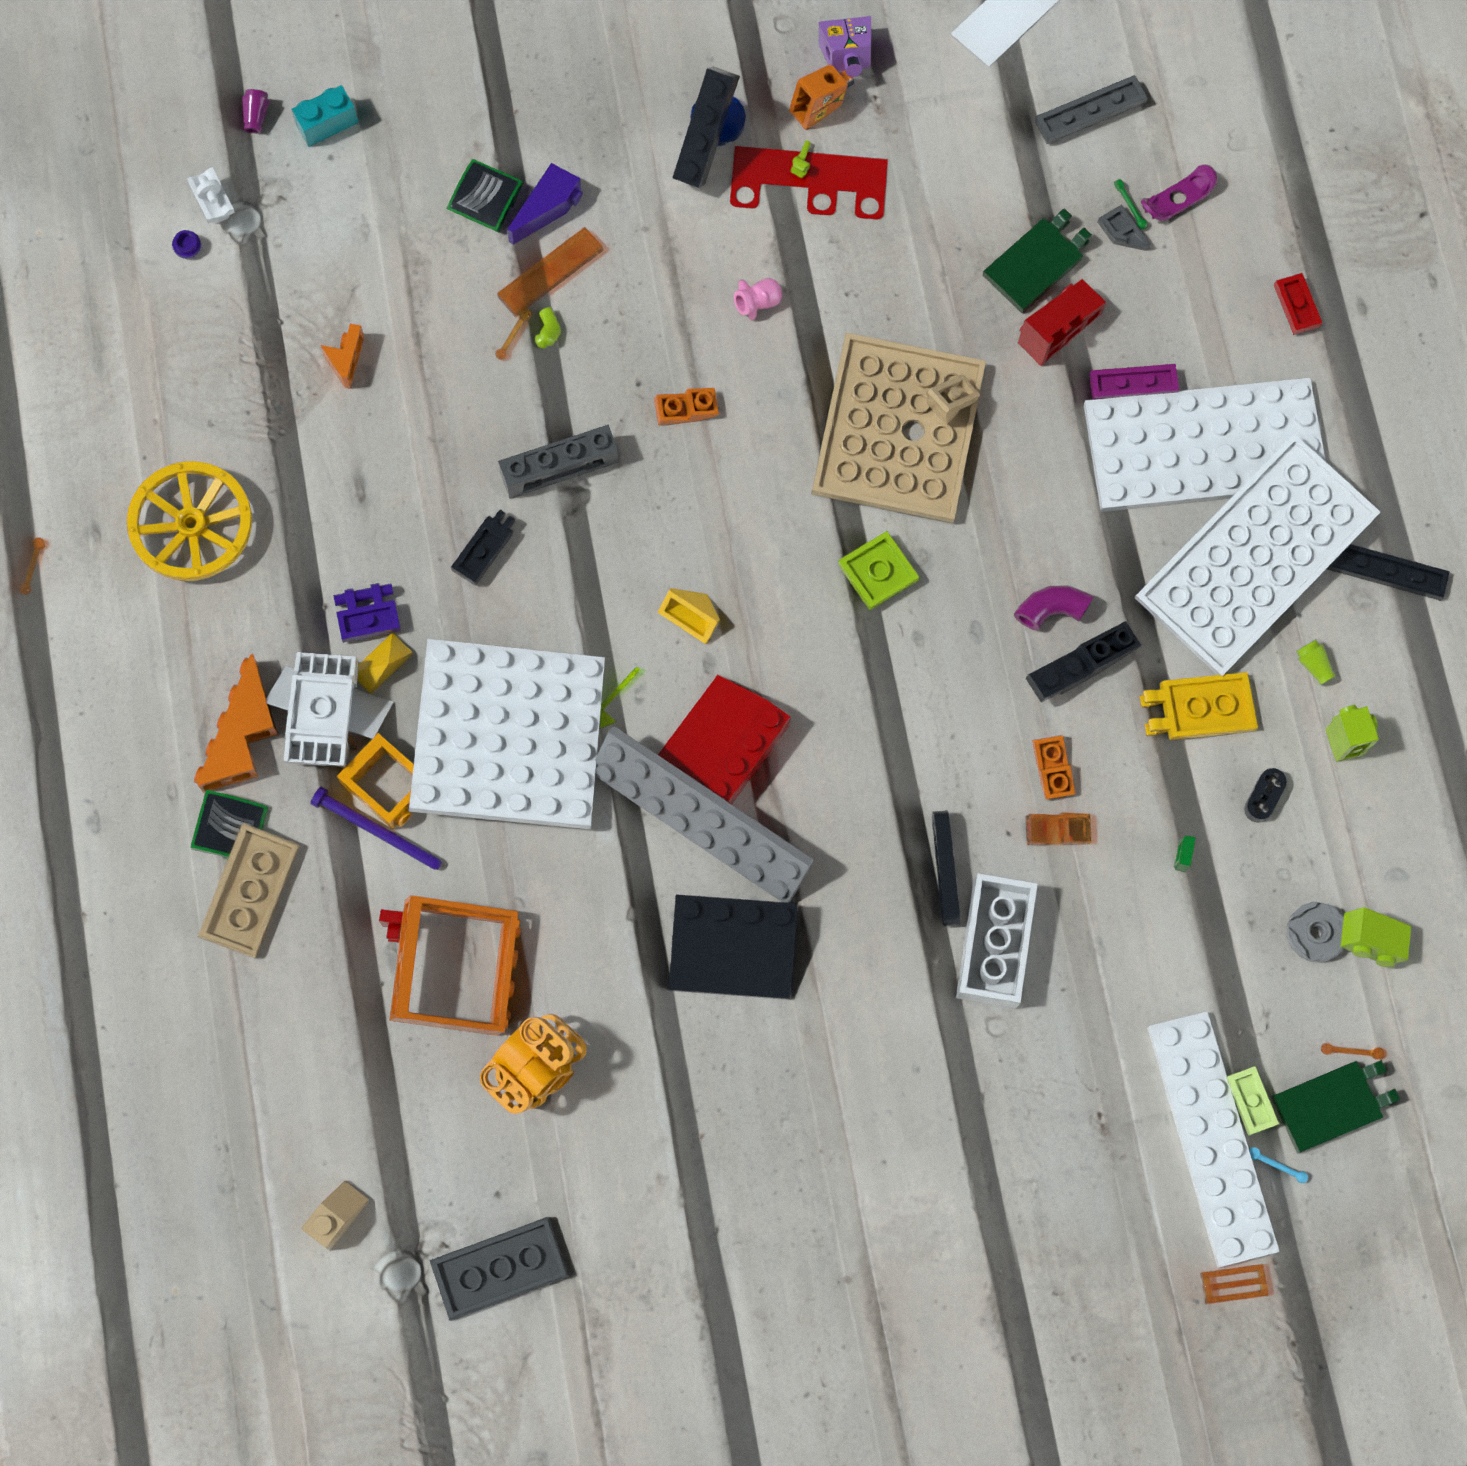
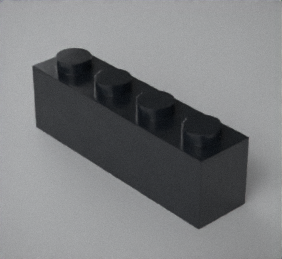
M714 66L706 69L672 177L673 179L697 188L706 184L740 78L739 75Z

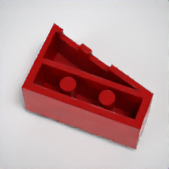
M1083 279L1076 284L1071 283L1059 296L1024 320V324L1019 330L1021 333L1018 344L1042 366L1102 314L1106 301Z

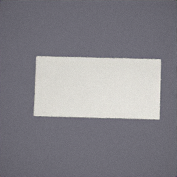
M986 0L951 35L989 67L1059 0Z
M285 666L266 698L267 704L288 710L294 668ZM353 688L348 731L374 739L394 702Z

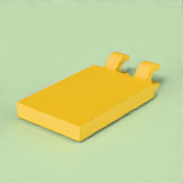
M1247 672L1224 674L1223 676L1213 675L1164 680L1159 684L1160 690L1143 691V695L1139 696L1141 708L1163 704L1165 718L1149 719L1148 723L1144 724L1146 736L1168 732L1169 740L1255 732L1258 729Z

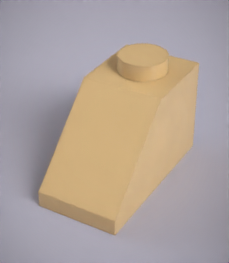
M344 1181L321 1202L301 1229L323 1247L331 1250L369 1202V1199Z

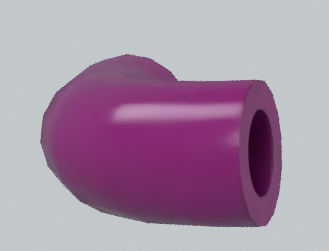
M1069 585L1048 586L1030 594L1017 608L1014 617L1022 625L1032 630H1038L1048 617L1055 614H1064L1079 622L1090 606L1094 596Z

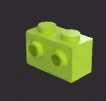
M1350 705L1340 709V713L1333 717L1332 722L1325 728L1336 762L1364 755L1379 740L1376 732L1378 730L1377 720L1374 714H1370L1368 706L1357 708V705Z
M1366 907L1344 913L1340 947L1352 951V954L1356 957L1374 960L1379 966L1393 967L1396 963L1408 960L1411 926Z

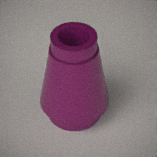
M248 89L245 95L242 96L244 131L258 134L261 133L270 100L268 99L267 92L258 89Z

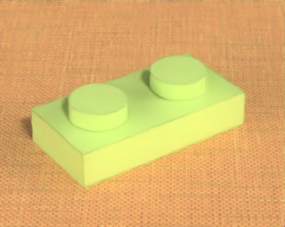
M1255 1066L1226 1077L1248 1136L1279 1124Z

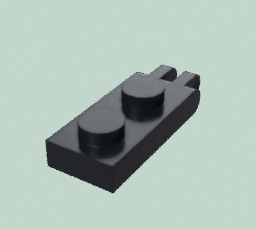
M501 509L493 518L491 516L486 517L451 566V570L475 586L513 535L514 531L510 528L514 524L515 518L508 516L503 524L500 523L506 514Z

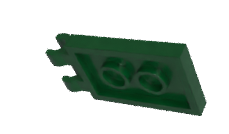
M1065 208L1050 223L1045 218H1042L983 271L982 276L1021 313L1025 312L1082 261L1083 255L1079 251L1090 243L1089 238L1092 234L1085 227L1070 242L1060 234L1070 224L1069 219L1072 217Z
M1356 1060L1271 1097L1297 1154L1383 1118L1380 1108L1400 1100L1396 1089L1374 1097L1366 1080L1387 1071L1382 1060L1362 1069Z

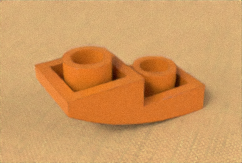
M692 388L680 394H657L654 398L658 425L689 423L710 419L719 415L715 388Z
M1063 735L1032 740L1045 799L1074 795L1075 789L1071 765H1068Z

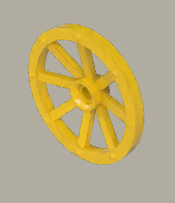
M198 461L174 463L151 474L134 493L127 512V532L131 545L138 557L154 572L180 581H195L209 578L228 568L245 549L252 529V511L241 485L225 470L215 465ZM189 474L204 475L214 479L197 508H194L187 479ZM178 477L184 507L180 511L153 492L162 483ZM224 484L234 494L239 506L204 516ZM149 500L173 517L175 522L139 525L140 513L145 501ZM240 517L239 530L233 543L207 529V526ZM190 523H196L193 528H188ZM179 532L156 557L148 552L140 535ZM202 536L225 549L226 552L216 560L202 565L199 538ZM189 539L192 568H180L165 564L184 541Z

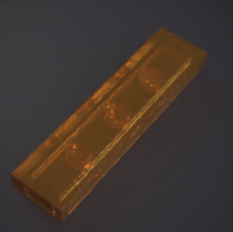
M584 227L497 293V297L514 317H517L603 251V246Z

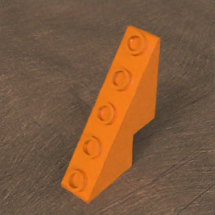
M253 654L249 658H244L239 671L241 677L238 685L234 684L230 690L228 709L226 712L223 711L218 719V733L215 739H211L207 745L205 754L208 757L204 766H200L195 774L194 783L198 784L203 793L206 790L211 791L258 777L249 743L278 735L270 705L266 702L267 694L258 662Z

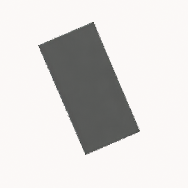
M549 1217L429 1260L449 1321L569 1277Z

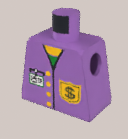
M871 16L819 22V47L828 65L834 66L837 71L845 70L846 74L850 77L860 75L862 69L871 66Z

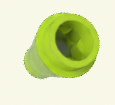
M1317 639L1296 651L1299 656L1297 660L1318 680L1320 685L1336 676L1331 668L1323 644L1320 645Z

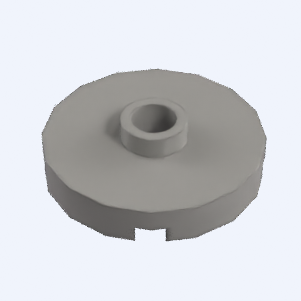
M1310 902L1302 905L1291 915L1287 924V939L1291 948L1299 957L1310 962L1322 963L1335 958L1344 949L1340 947L1344 916L1336 907L1329 904ZM1313 928H1316L1320 931V938H1316L1312 935Z

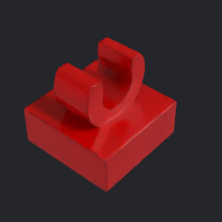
M381 909L379 922L382 927H388L386 939H388V942L399 943L403 912Z

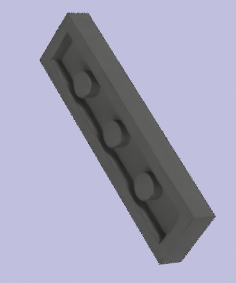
M1133 75L1039 114L1035 117V123L1046 144H1049L1145 104L1147 96L1138 79Z

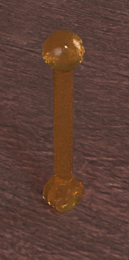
M521 309L519 311L517 323L502 348L498 349L495 353L497 359L503 360L506 357V350L523 322L530 319V310Z
M40 537L33 540L34 552L25 582L19 589L23 595H28L31 592L30 583L40 550L45 548V541Z
M1324 1043L1321 1046V1052L1326 1055L1332 1052L1372 1056L1375 1060H1380L1385 1055L1384 1050L1380 1047L1367 1050L1335 1047L1330 1043Z

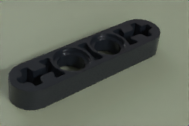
M948 810L933 811L932 830L943 926L960 925Z

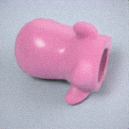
M765 278L752 287L745 280H740L738 283L739 289L734 293V303L740 314L747 315L750 320L756 319L758 309L775 307L782 299L781 286L776 280L771 278Z

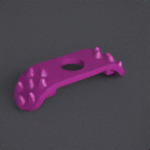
M1200 165L1186 178L1166 190L1153 195L1151 198H1143L1141 204L1143 209H1145V213L1149 212L1152 215V219L1164 221L1205 198L1216 186V171L1210 165ZM1180 192L1185 195L1186 200L1183 203L1176 204L1170 200V195Z

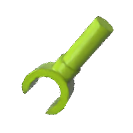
M807 140L804 142L800 154L793 159V166L791 168V172L800 178H803L810 168V164L804 161L811 142Z

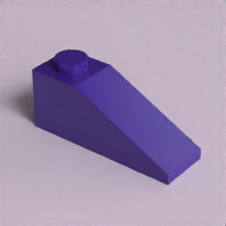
M551 163L508 227L509 242L513 245L567 214L572 205L576 206L583 194L580 178Z

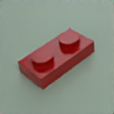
M1303 273L1275 281L1274 288L1293 335L1319 328L1322 325V320Z

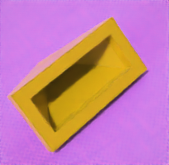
M675 588L669 589L657 612L704 644L708 643L720 621L707 594Z
M391 633L358 664L357 682L372 694L413 655V652Z

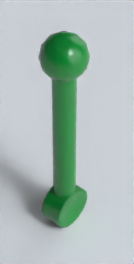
M1121 179L1114 181L1117 191H1120L1137 220V226L1141 230L1145 229L1148 223L1137 211L1125 190L1123 181Z

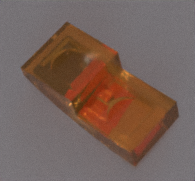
M1062 812L1058 815L1030 813L1025 816L1027 845L1064 846L1092 843L1090 814Z

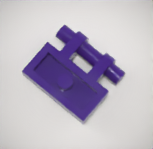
M379 583L370 584V588L356 591L351 588L344 590L345 593L333 595L335 606L347 604L348 610L336 612L343 643L401 631L395 600L383 602V597L394 595L391 583L380 585ZM370 599L374 601L372 605L357 607V602Z

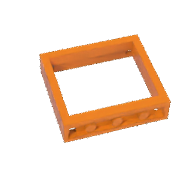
M414 895L404 900L389 1021L495 1036L504 1033L505 1029H508V1020L511 1019V1011L507 1010L508 998L511 999L514 992V980H511L512 968L516 967L518 951L514 950L515 938H519L521 928H519L520 920H517L518 911ZM421 912L501 923L490 1023L408 1012Z

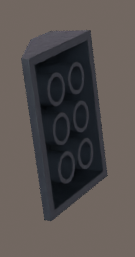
M676 894L669 991L790 1000L797 903Z

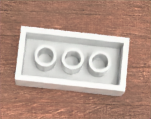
M977 873L972 887L956 993L957 999L1015 1009L1021 1003L1037 883Z

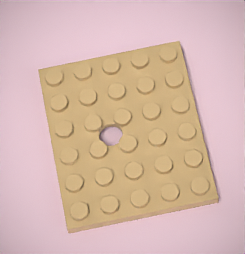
M845 333L811 494L954 523L978 399L975 403L960 409L951 421L945 424L928 405L927 392L932 387L963 375L980 394L986 361ZM914 421L921 425V428L924 430V435L921 439L911 441L904 437L902 427L907 425L908 422Z

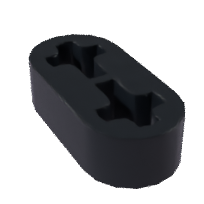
M1269 768L1257 779L1244 807L1245 815L1252 822H1263L1273 813L1287 783L1282 771L1276 768ZM1272 776L1276 778L1275 784L1278 786H1274L1268 793L1265 791L1268 786V781L1265 779H1270ZM1263 798L1265 802L1262 809L1266 812L1262 811L1258 815L1255 813L1256 808L1253 805H1256Z

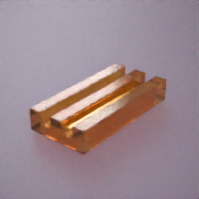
M1263 1264L1200 1273L1203 1282L1202 1289L1205 1293V1304L1269 1296ZM1250 1272H1257L1258 1278L1210 1284V1278ZM1260 1285V1290L1212 1296L1213 1290Z

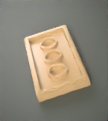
M242 823L197 937L255 959L300 845Z

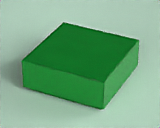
M1185 835L1179 841L1174 865L1176 871L1186 872L1191 867L1196 837Z

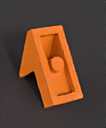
M351 323L348 332H344L342 335L340 349L321 345L326 361L343 386L351 389L364 341L361 325Z

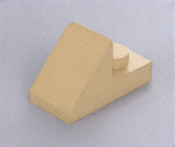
M963 375L932 387L927 392L928 405L945 424H948L960 409L975 403L981 396Z

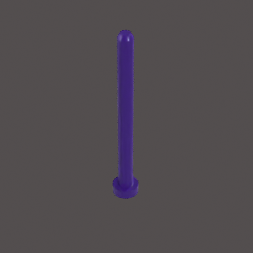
M320 786L312 797L310 804L314 807L324 806L433 870H438L441 867L442 862L439 858L327 795L328 790Z

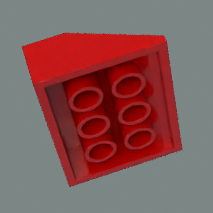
M717 674L658 753V756L732 805L790 726L791 716L765 698Z

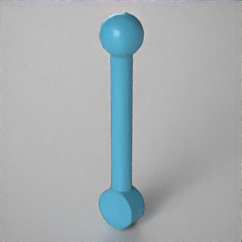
M1252 1147L1249 1149L1252 1160L1259 1159L1296 1177L1299 1183H1306L1308 1181V1174L1306 1172H1297L1260 1154L1258 1148Z

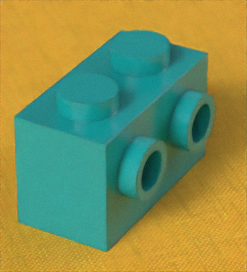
M342 85L336 88H328L321 95L310 100H303L296 107L291 108L296 126L308 147L358 124L355 107Z

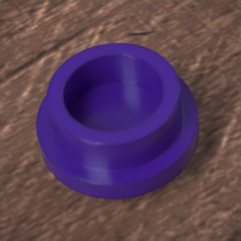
M182 230L173 238L172 248L179 257L192 258L199 253L201 241L196 233Z

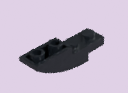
M1124 621L1080 644L1076 650L1033 671L1025 679L1042 703L1059 693L1060 695L1066 693L1101 673L1140 648L1141 643L1127 622Z

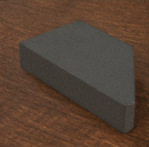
M1122 204L1099 217L1097 223L1113 244L1144 251L1150 249L1151 243Z

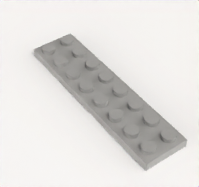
M615 726L607 733L595 759V777L779 901L789 903L792 900L814 859Z

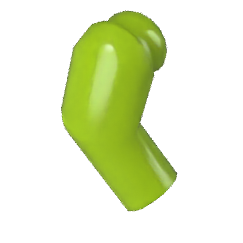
M551 307L544 308L539 312L544 327L540 334L536 335L535 342L541 349L552 346L561 333L560 325Z

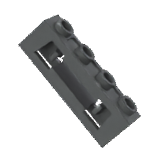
M608 424L499 460L498 464L509 499L619 463L618 448ZM600 458L603 459V460H600V461H597V462L593 463L594 460H597V459H600Z

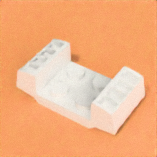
M296 653L285 732L284 762L331 767H346L348 765L350 747L347 739L353 688H357L358 680L357 656Z

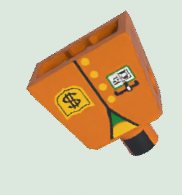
M827 65L798 79L789 112L805 130L811 128L842 105L846 90L854 84V78L848 76L845 70L839 73L834 66Z

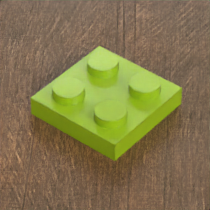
M885 531L838 560L839 567L870 611L919 581V576L888 531Z

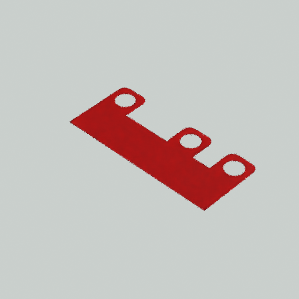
M735 146L730 204L734 207L756 208L759 204L760 185L769 184L808 188L807 211L811 214H834L836 211L837 191L856 192L855 215L858 218L878 220L884 215L888 159L808 152L804 161L810 164V168L806 175L800 178L791 172V168L793 166V159L801 151ZM741 187L752 189L754 192L753 200L749 203L739 202L736 198L737 190ZM818 194H826L829 196L831 204L829 208L819 210L814 207L813 198ZM866 198H873L878 202L879 208L874 214H866L861 210V202Z

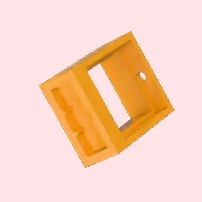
M378 733L337 775L340 784L393 830L397 825L400 827L404 825L412 815L409 812L411 790L388 813L356 783L385 753L412 776L414 764Z

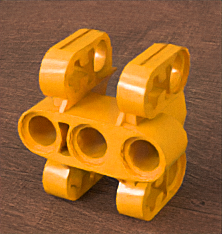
M556 1014L529 1018L501 1045L493 1058L482 1069L480 1073L481 1085L510 1113L518 1114L528 1109L540 1107L544 1104L548 1095L560 1090L573 1076L574 1071L571 1069V1064L584 1058L587 1052L586 1042ZM547 1019L554 1021L557 1029ZM574 1042H575L576 1045H577V1046L575 1047V1051L577 1052V1055L574 1054V1049H573V1046H572V1043H574ZM493 1068L496 1069L495 1076L499 1086H493L488 1080V1074ZM515 1100L518 1105H514L512 1102Z

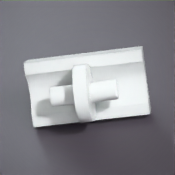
M213 167L200 175L187 178L209 224L213 222L214 224L220 223L228 219L229 215L235 213Z

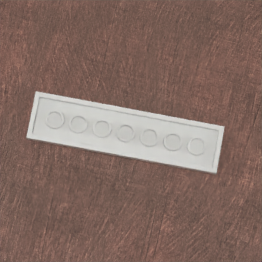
M1208 1011L1147 1027L1217 1268L1278 1253L1279 1248L1232 1091L1226 1079V1071Z

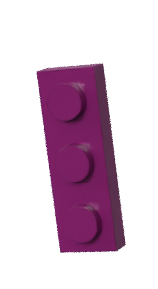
M1176 364L1091 370L1089 374L1092 400L1179 392Z

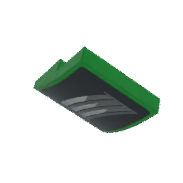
M472 158L459 180L446 209L499 233L510 207L513 208L524 181Z
M206 790L190 848L195 851L222 856L223 859L228 860L242 823L262 830L268 807L242 798Z

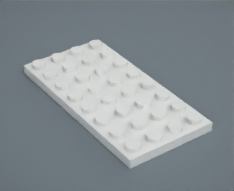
M1310 378L1184 390L1177 393L1087 400L1083 405L1101 512L1231 499L1294 433L1326 462Z
M1294 433L1135 596V599L1215 674L1223 676L1378 516L1380 511Z

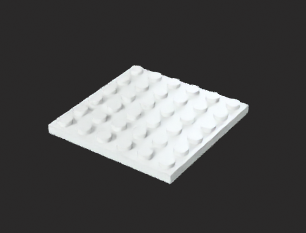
M427 639L409 812L590 829L605 657Z

